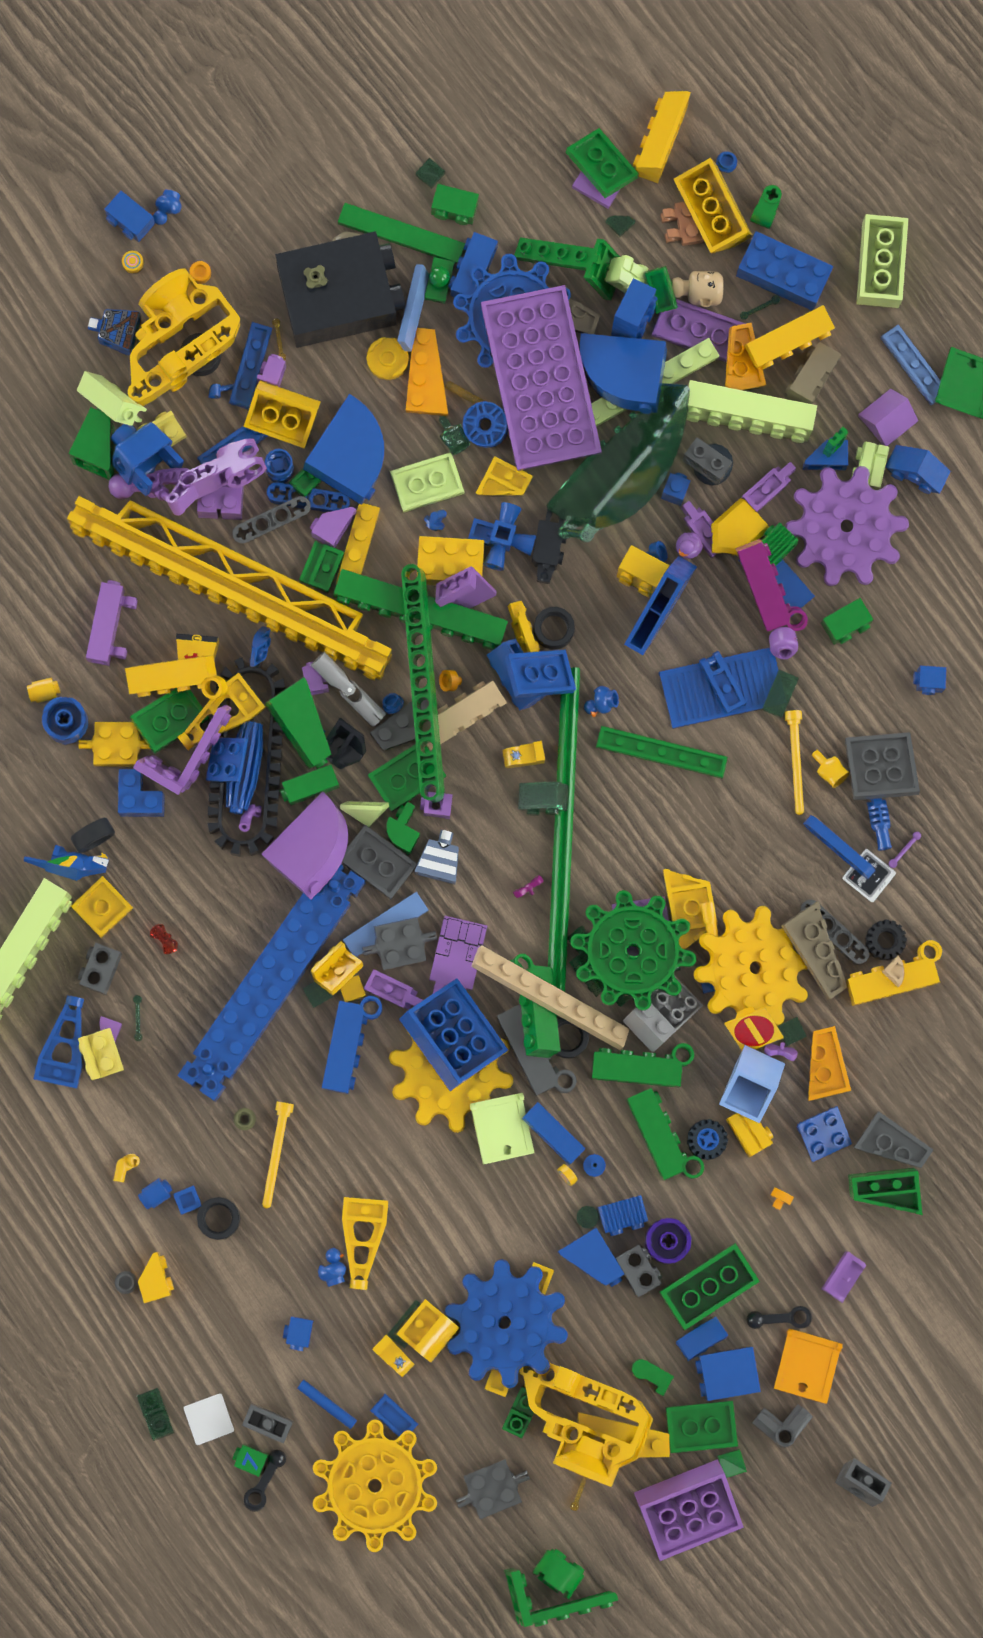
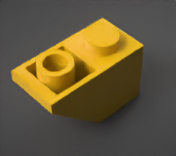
M159 1252L152 1254L138 1280L144 1303L171 1296V1290H174L171 1277H166L164 1269L168 1268L165 1256H160Z

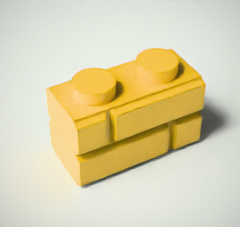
M738 1113L726 1119L748 1158L773 1144L771 1141L774 1138L773 1134L767 1126L763 1127L761 1122H755Z

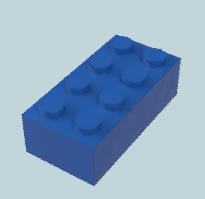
M756 231L739 265L736 277L813 311L834 266Z

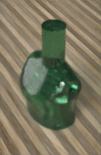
M446 416L439 418V422L444 428L440 438L448 447L450 453L456 455L466 450L470 446V441L467 439L461 425L452 426Z

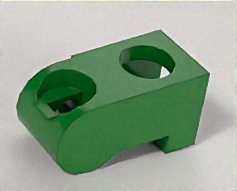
M643 1359L635 1360L631 1366V1372L636 1378L646 1379L657 1385L654 1391L664 1396L674 1378L673 1375Z

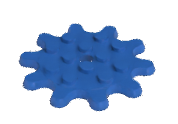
M505 254L501 259V270L496 274L488 273L481 266L474 267L470 274L476 284V291L471 295L458 294L454 297V307L466 312L469 317L468 323L456 331V338L462 343L474 340L481 345V352L477 358V362L481 367L488 368L493 364L481 302L548 289L549 287L546 285L545 279L549 273V266L545 262H538L532 270L523 272L518 268L516 257L512 254ZM566 288V292H567V296H568V301H569V299H570V297H571V293H570V290H569L568 288Z
M500 1259L495 1262L493 1277L488 1281H481L472 1273L466 1274L463 1277L462 1284L468 1292L467 1300L463 1304L451 1303L446 1306L445 1316L450 1320L456 1321L460 1326L459 1334L447 1343V1350L453 1355L467 1352L472 1356L473 1362L469 1368V1376L472 1380L480 1381L489 1370H497L501 1374L502 1384L506 1388H514L518 1383L519 1370L524 1366L532 1367L538 1374L547 1373L550 1363L544 1355L545 1347L550 1343L562 1344L567 1340L568 1333L565 1328L556 1326L552 1322L553 1313L563 1307L565 1297L560 1292H554L549 1295L540 1292L539 1283L542 1280L543 1272L539 1267L532 1266L524 1276L516 1278L511 1274L509 1263L504 1259ZM501 1318H510L511 1324L509 1328H500Z

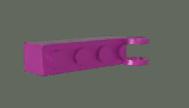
M758 539L735 548L767 632L786 624L793 631L803 630L808 623V617L800 607H790L789 603L785 604L782 597L786 595L782 583L778 584L775 576L779 575L774 563L770 564L768 556L771 555L768 544H763ZM794 613L802 615L801 621L797 624H791L789 621Z

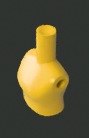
M819 750L813 752L812 757L820 764L817 770L818 775L833 788L838 787L848 778L850 772L843 767L836 756L826 759Z

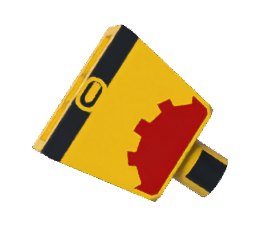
M176 633L178 660L213 655L215 661L219 646L218 637Z

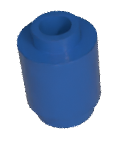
M158 1178L143 1188L138 1197L148 1210L151 1207H157L170 1198V1192L173 1189L166 1179L162 1181Z

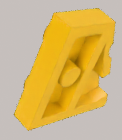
M494 456L476 494L523 496L533 476L523 470L517 471L515 466Z

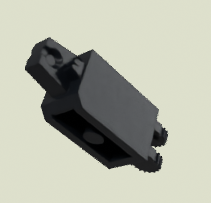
M553 507L547 508L545 520H539L532 563L537 567V582L550 584L553 572L557 570V565H562L564 552H560L561 544H566L568 531H564L565 524H563L566 510L561 509L559 512V523L550 522Z

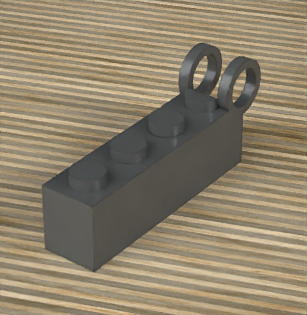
M519 1004L497 1015L496 1018L535 1096L554 1087L561 1093L571 1092L577 1082L576 1076L572 1071H559L556 1066L552 1067L549 1061L552 1057L526 1056L524 1031L521 1023V1005ZM561 1075L570 1076L572 1086L567 1089L560 1087L558 1077Z

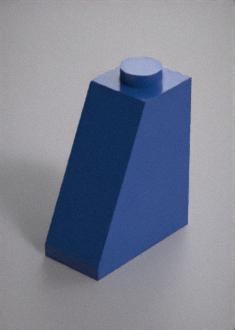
M597 1228L557 1251L561 1257L604 1286L609 1284L613 1287L622 1281L621 1276L624 1275V1272Z

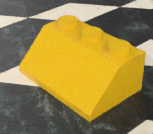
M260 380L255 389L243 427L305 449L321 402Z

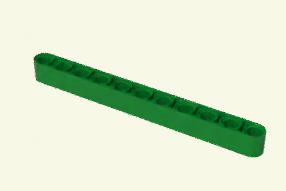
M408 564L403 568L401 577L419 786L421 796L430 802L436 803L443 799L445 791L426 575L418 566ZM413 571H417L416 579L410 580V574ZM419 592V599L412 602V595ZM420 613L421 620L418 623H414V616ZM419 635H423L422 643L416 645V637ZM424 656L425 663L418 667L417 660ZM426 678V686L419 688L420 680ZM427 699L429 706L422 710L421 703ZM430 721V729L424 732L423 724ZM428 743H432V751L425 753V746ZM433 764L434 772L431 775H427V767ZM435 786L436 794L433 797H429V789Z

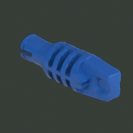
M882 798L870 799L871 802H867L871 829L876 833L878 850L891 849L892 845L888 832L891 824L887 802L882 800Z

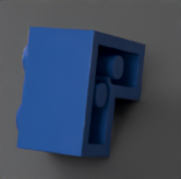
M900 445L895 446L885 466L892 473L891 476L899 481L907 479L916 483L919 486L918 489L926 494L931 492L940 494L951 472L929 450Z
M119 769L118 814L120 817H164L165 795L163 791H143L142 773L135 769Z

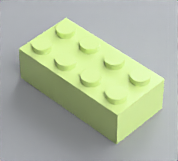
M865 215L862 222L856 304L899 308L903 300L908 218Z

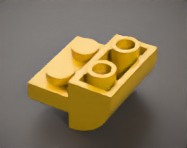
M425 1299L397 1335L431 1363L458 1331L459 1327Z

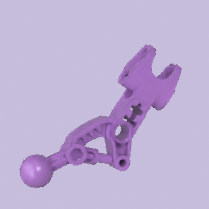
M243 439L223 446L217 451L216 459L191 470L188 468H170L147 474L146 476L153 482L148 496L150 498L157 497L161 501L165 500L174 515H181L196 499L210 494L227 484L232 488L242 487L262 475L267 467L262 457H253L259 451L255 440ZM245 446H253L251 450L242 453V449ZM255 464H260L257 470L249 469ZM119 473L114 474L109 480V491L117 499L124 500L130 498L134 492H141L133 483L128 485ZM173 484L176 486L170 493L164 485Z

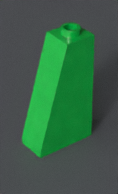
M304 677L265 703V706L308 769L314 766L318 769L328 762L326 758L331 755V751L307 680Z

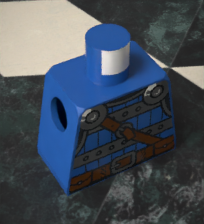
M106 309L102 320L90 318L88 330L99 332L98 340L100 344L130 356L137 338L135 334L139 330L142 318L138 311Z

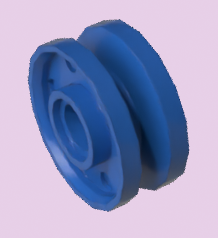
M487 401L475 403L464 415L462 423L464 433L469 441L478 447H495L503 442L508 434L504 410L495 403ZM484 419L491 421V427L488 430L481 429L480 425Z

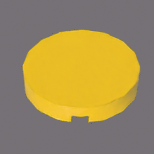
M379 338L368 348L367 365L371 373L380 379H396L406 371L409 363L408 351L403 350L397 338Z

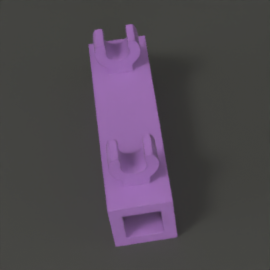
M108 580L107 583L101 582L86 654L88 662L109 666L111 657L126 660V648L113 646L121 607L136 609L138 600L135 597L124 596V587L120 586L121 583L111 580Z

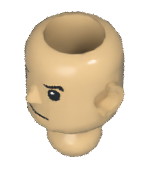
M693 271L690 273L688 280H683L679 277L673 278L672 288L675 298L688 296V301L692 305L702 307L717 306L722 302L723 276L719 272Z

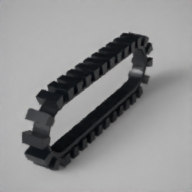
M242 657L234 660L239 669L237 672L232 674L225 667L220 674L227 681L237 673L240 675L246 673L260 674L271 685V699L275 697L276 691L286 690L284 679L273 682L272 678L279 673V670L272 663L265 672L261 669L263 661L254 667L245 668ZM216 684V692H217L218 689H219L218 684ZM230 698L224 699L218 708L224 705L230 707ZM271 713L263 826L258 835L247 841H238L230 838L225 833L222 826L225 782L210 781V790H220V795L209 793V804L219 803V809L208 806V817H218L217 823H207L209 833L211 835L221 831L222 836L214 842L221 850H223L227 842L234 844L230 852L233 856L241 857V846H249L251 856L260 853L255 843L262 839L269 846L274 838L265 833L266 828L277 829L278 827L277 817L268 818V813L278 815L279 805H268L269 800L279 802L280 792L279 790L269 791V787L280 788V776L270 777V772L281 775V763L271 764V759L282 761V749L272 750V745L283 748V736L273 737V732L284 734L278 723H274V717ZM228 731L221 733V736L228 738Z

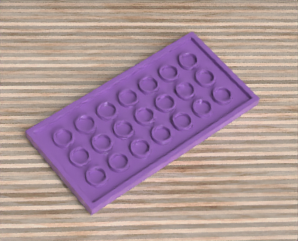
M565 285L481 302L517 471L601 454V446Z

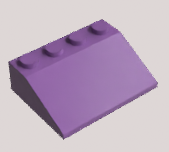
M718 1459L634 1492L660 1561L744 1528L725 1473Z

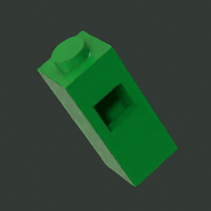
M328 765L282 782L283 789H280L284 802L289 801L290 806L317 797L322 791L327 793L338 789L339 783L332 765Z

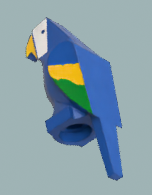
M55 845L50 861L25 856L24 862L44 868L46 872L77 881L85 876L106 873L109 859L104 853L91 857L78 852H67L64 847Z

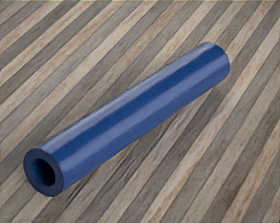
M303 1380L298 1386V1390L350 1430L357 1422L354 1417L307 1381Z

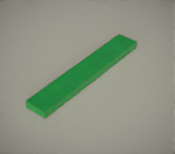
M344 203L338 219V225L365 234L376 231L377 238L436 258L455 261V264L458 263L460 256H462L465 246L463 242L348 203Z
M601 726L596 748L721 779H723L728 759L727 756Z

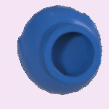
M164 190L163 195L157 198L155 205L158 210L152 213L157 225L166 223L167 214H177L181 211L182 205L179 201V193L172 190Z
M606 686L597 687L594 689V700L586 701L584 710L587 714L592 715V717H596L597 711L601 714L610 712L612 708L617 707L619 704L617 691L610 690Z
M330 1248L326 1252V1259L331 1264L327 1266L320 1265L318 1268L319 1278L325 1281L328 1287L345 1282L343 1275L346 1273V1266L340 1262L344 1254H341L336 1248Z

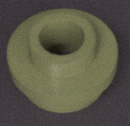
M241 1108L235 1113L234 1124L240 1130H249L255 1125L256 1116L252 1110ZM243 1115L249 1117L248 1123L244 1124L241 1122Z

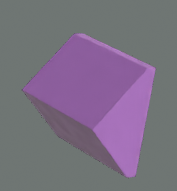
M889 389L858 414V417L884 446L891 444L918 422L908 398L893 389Z

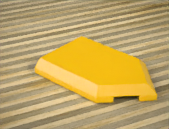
M740 498L711 524L712 553H729L738 556L735 548L760 539L769 526L746 500Z

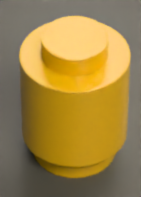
M52 677L34 681L31 685H27L31 702L49 701L57 698V694L61 693L58 681H53Z

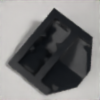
M339 718L326 737L331 751V755L326 759L337 768L343 769L360 762L366 753L364 735L342 718Z

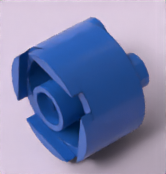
M54 698L46 704L42 714V725L47 734L54 741L64 745L80 740L85 735L89 726L88 716L84 708L74 698ZM63 717L69 720L67 724L62 722L61 719Z

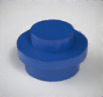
M722 152L718 155L716 164L721 172L730 173L737 166V158L731 152Z
M390 693L383 699V709L389 714L396 713L403 707L404 700L396 693Z

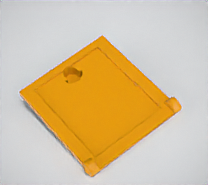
M788 1328L773 1389L827 1404L839 1353L843 1348V1344Z

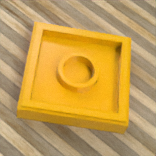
M103 876L71 905L76 913L100 938L106 935L133 909Z

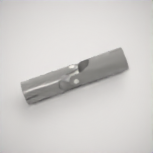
M325 652L321 653L313 661L311 666L331 686L340 689V695L372 727L379 723L386 715V712L354 681L350 680L349 682L345 672ZM357 688L360 697L356 701H350L347 697L352 695Z

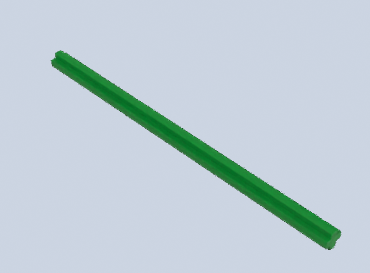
M577 667L571 668L576 691L561 694L548 950V967H551L553 986L564 992L566 984L580 668Z

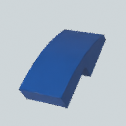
M262 626L254 635L250 657V666L252 667L264 661L267 656V649L271 643L270 628Z
M714 1317L677 1340L676 1344L687 1361L706 1352L709 1347L726 1339L728 1334L717 1317Z

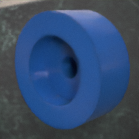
M661 541L651 543L649 551L645 552L662 562L667 561V549Z
M596 1154L589 1155L583 1162L585 1173L591 1177L600 1176L606 1167L604 1159Z

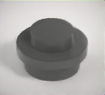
M121 1272L115 1278V1287L120 1293L129 1294L136 1289L137 1278L131 1272Z

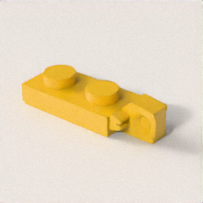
M523 602L510 603L507 607L512 618L511 626L517 642L524 653L539 652V644L533 637L532 625L526 618V608Z

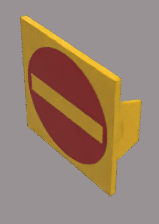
M752 1006L738 1011L735 1019L725 1022V1026L741 1050H743L745 1045L758 1049L784 1038L765 1006L754 1010Z

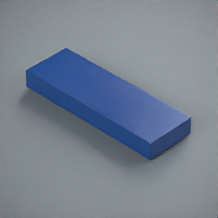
M539 1102L522 1118L568 1165L586 1149Z

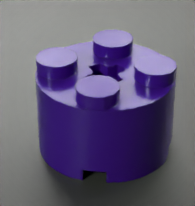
M672 1218L661 1219L654 1222L647 1230L645 1247L654 1260L665 1264L676 1263L689 1252L691 1235L687 1227L679 1220ZM667 1234L674 1241L673 1244H669V1248L666 1247V1243H662V1239L666 1238Z

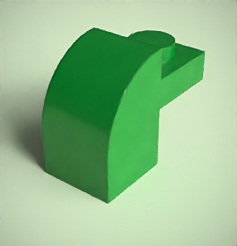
M409 802L405 806H400L396 813L398 820L389 817L387 821V835L390 842L397 849L408 855L411 854L420 838L419 832L406 826L415 811V805Z

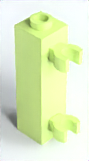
M84 371L77 388L81 395L115 422L131 426L134 421L142 422L137 413L139 411L146 412L147 409L137 404L123 393L117 385L109 382L102 375Z

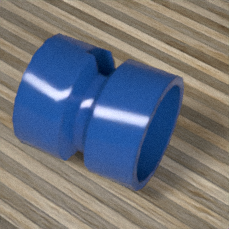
M274 449L266 455L265 465L268 478L275 483L289 481L294 473L291 455L283 449Z

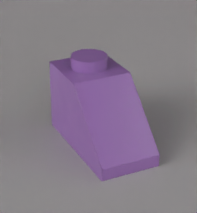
M349 507L323 513L319 519L316 517L310 526L312 537L325 545L335 548L354 519L356 509Z

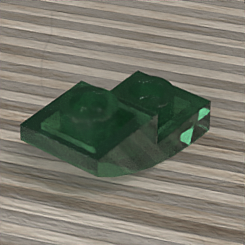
M159 1388L137 1395L152 1440L155 1441L174 1434L175 1432Z

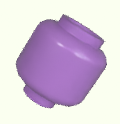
M779 627L769 635L770 651L775 657L789 659L798 651L797 635L791 628Z

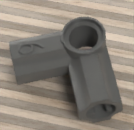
M797 1404L782 1423L767 1409L763 1408L752 1424L772 1439L777 1446L786 1448L794 1443L813 1416ZM781 1431L789 1433L790 1440L788 1443H782L779 1440V1433Z

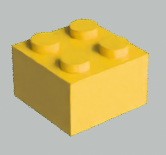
M631 545L618 568L616 577L619 578V582L628 587L632 585L638 588L640 594L649 597L650 595L652 596L670 565Z

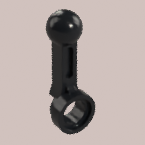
M797 1306L791 1312L785 1314L762 1315L758 1311H752L748 1314L746 1321L752 1329H759L763 1324L791 1323L795 1328L804 1329L811 1324L812 1313L803 1306ZM798 1311H803L806 1314V1321L802 1324H798L794 1319Z
M273 1450L269 1454V1465L259 1483L245 1493L244 1505L249 1511L257 1512L264 1508L266 1504L265 1490L277 1468L282 1467L286 1463V1454L282 1450ZM257 1493L261 1496L262 1501L258 1505H252L248 1500L249 1496Z

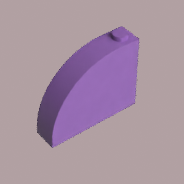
M322 791L262 853V856L309 899H312L329 882L342 863L348 844L346 820L339 808Z

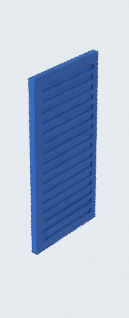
M770 648L723 658L747 702L746 705L726 714L699 663L660 671L659 676L672 729L786 704L776 658L771 653ZM717 664L710 666L712 671L719 669Z

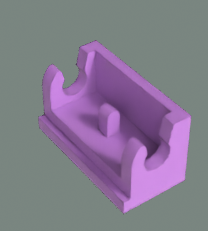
M845 1252L823 1285L822 1290L843 1303L866 1267V1264L850 1252Z

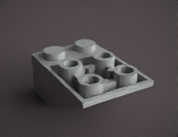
M676 976V980L680 982L682 987L681 992L677 996H670L664 990L656 989L651 993V1006L648 1010L641 1011L635 1008L623 1020L652 1053L703 1006Z

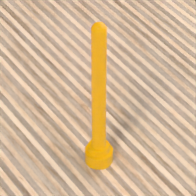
M793 710L786 711L784 714L787 725H790L795 812L797 815H802L804 813L798 727L800 720H802V711Z
M276 1102V1115L279 1116L262 1203L266 1209L271 1207L287 1117H290V1113H293L294 1104Z

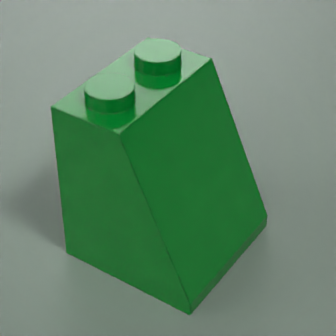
M90 407L68 454L73 465L110 480L114 475V467L111 461L115 444L112 442L111 437L115 432V427L112 419L99 408L96 410Z

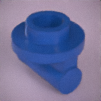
M442 509L432 512L430 516L426 515L424 521L427 523L426 526L433 531L443 530L445 525L441 521L446 517L447 512Z

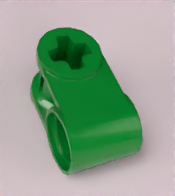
M769 185L763 190L750 222L770 229L782 196L779 187ZM770 195H774L772 200L768 199Z

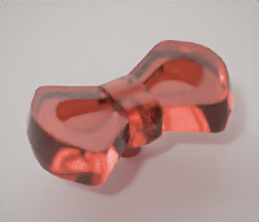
M157 924L151 928L150 937L158 939L162 943L164 954H172L177 950L178 942L171 938L172 935L166 932L163 924Z

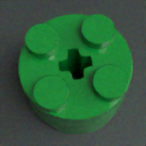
M547 1550L532 1571V1574H540L537 1579L556 1593L560 1591L564 1594L563 1597L569 1600L583 1580L585 1570L575 1562L568 1563L565 1560L567 1556L559 1550Z

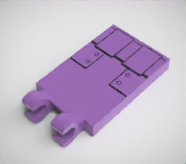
M444 916L429 981L435 982L433 994L456 978H458L465 989H473L477 970L471 966L477 949L483 946L487 925Z

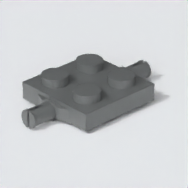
M409 918L374 926L375 945L362 947V950L365 951L363 952L364 956L377 953L381 960L382 969H391L426 961L425 942L437 940V936H434L437 934L436 931L423 934L419 927L418 918Z
M502 1460L463 1476L468 1487V1495L455 1500L457 1503L465 1500V1502L457 1504L458 1508L472 1503L477 1510L479 1518L483 1519L522 1503L518 1493V1484L530 1480L527 1470L514 1476L509 1470L506 1460Z

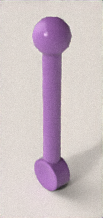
M914 832L913 838L894 859L888 862L890 868H895L899 859L911 845L921 838L920 832Z

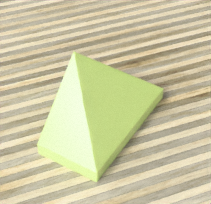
M347 801L340 804L341 810L368 827L389 807V802Z

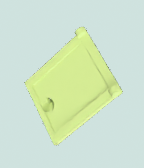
M523 1093L470 1104L483 1164L534 1153L529 1126L522 1120L526 1115Z

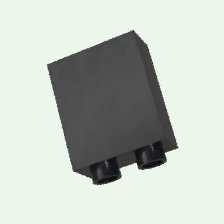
M376 231L275 254L277 270L296 348L395 326L396 311L405 309V301L400 283L389 286L386 274L387 270L396 268L391 244L379 245ZM322 265L325 268L324 276L327 278V284L317 288H308L304 270Z

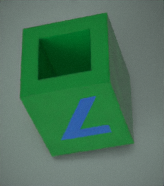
M243 1444L242 1448H236L232 1460L236 1461L235 1467L259 1477L269 1454Z

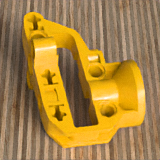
M186 268L164 276L144 293L138 305L148 316L149 320L141 324L142 328L135 334L140 342L130 354L131 385L128 388V397L137 404L145 406L169 389L172 392L179 390L186 384L188 376L219 356L234 343L240 328V317L217 287L197 284ZM203 298L205 302L203 304H196L194 300ZM217 305L227 315L225 319L179 351L175 352L173 350L158 361V365L150 371L145 372L139 365L138 360L146 355L149 349L159 342L162 344L181 331L183 324L188 319L192 318L195 321ZM168 322L170 326L168 328H161L159 324ZM223 332H224V334H228V333H229V336H228V337H227L226 335L221 336V333H223ZM186 357H194V361H191L190 359L187 360ZM155 379L161 382L159 386L155 387L149 383ZM134 393L141 394V397L134 396Z
M551 1363L548 1372L554 1371L555 1373L551 1381L546 1379L548 1372L538 1374L532 1370H527L528 1366L522 1367L519 1372L524 1376L529 1407L535 1414L546 1421L542 1432L546 1433L548 1437L561 1442L553 1464L612 1487L619 1468L639 1458L653 1422L652 1416L643 1403L623 1391ZM545 1389H553L579 1401L639 1423L633 1442L628 1444L543 1410L541 1399ZM593 1389L594 1391L598 1392V1397L593 1394H588V1390ZM625 1403L631 1406L634 1405L636 1407L635 1411L625 1408ZM577 1429L579 1432L577 1439L571 1440L570 1433ZM618 1445L620 1452L617 1456L612 1457L611 1450L614 1446Z

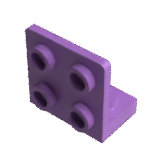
M471 566L437 583L435 602L440 607L453 603L470 609L496 596V590Z

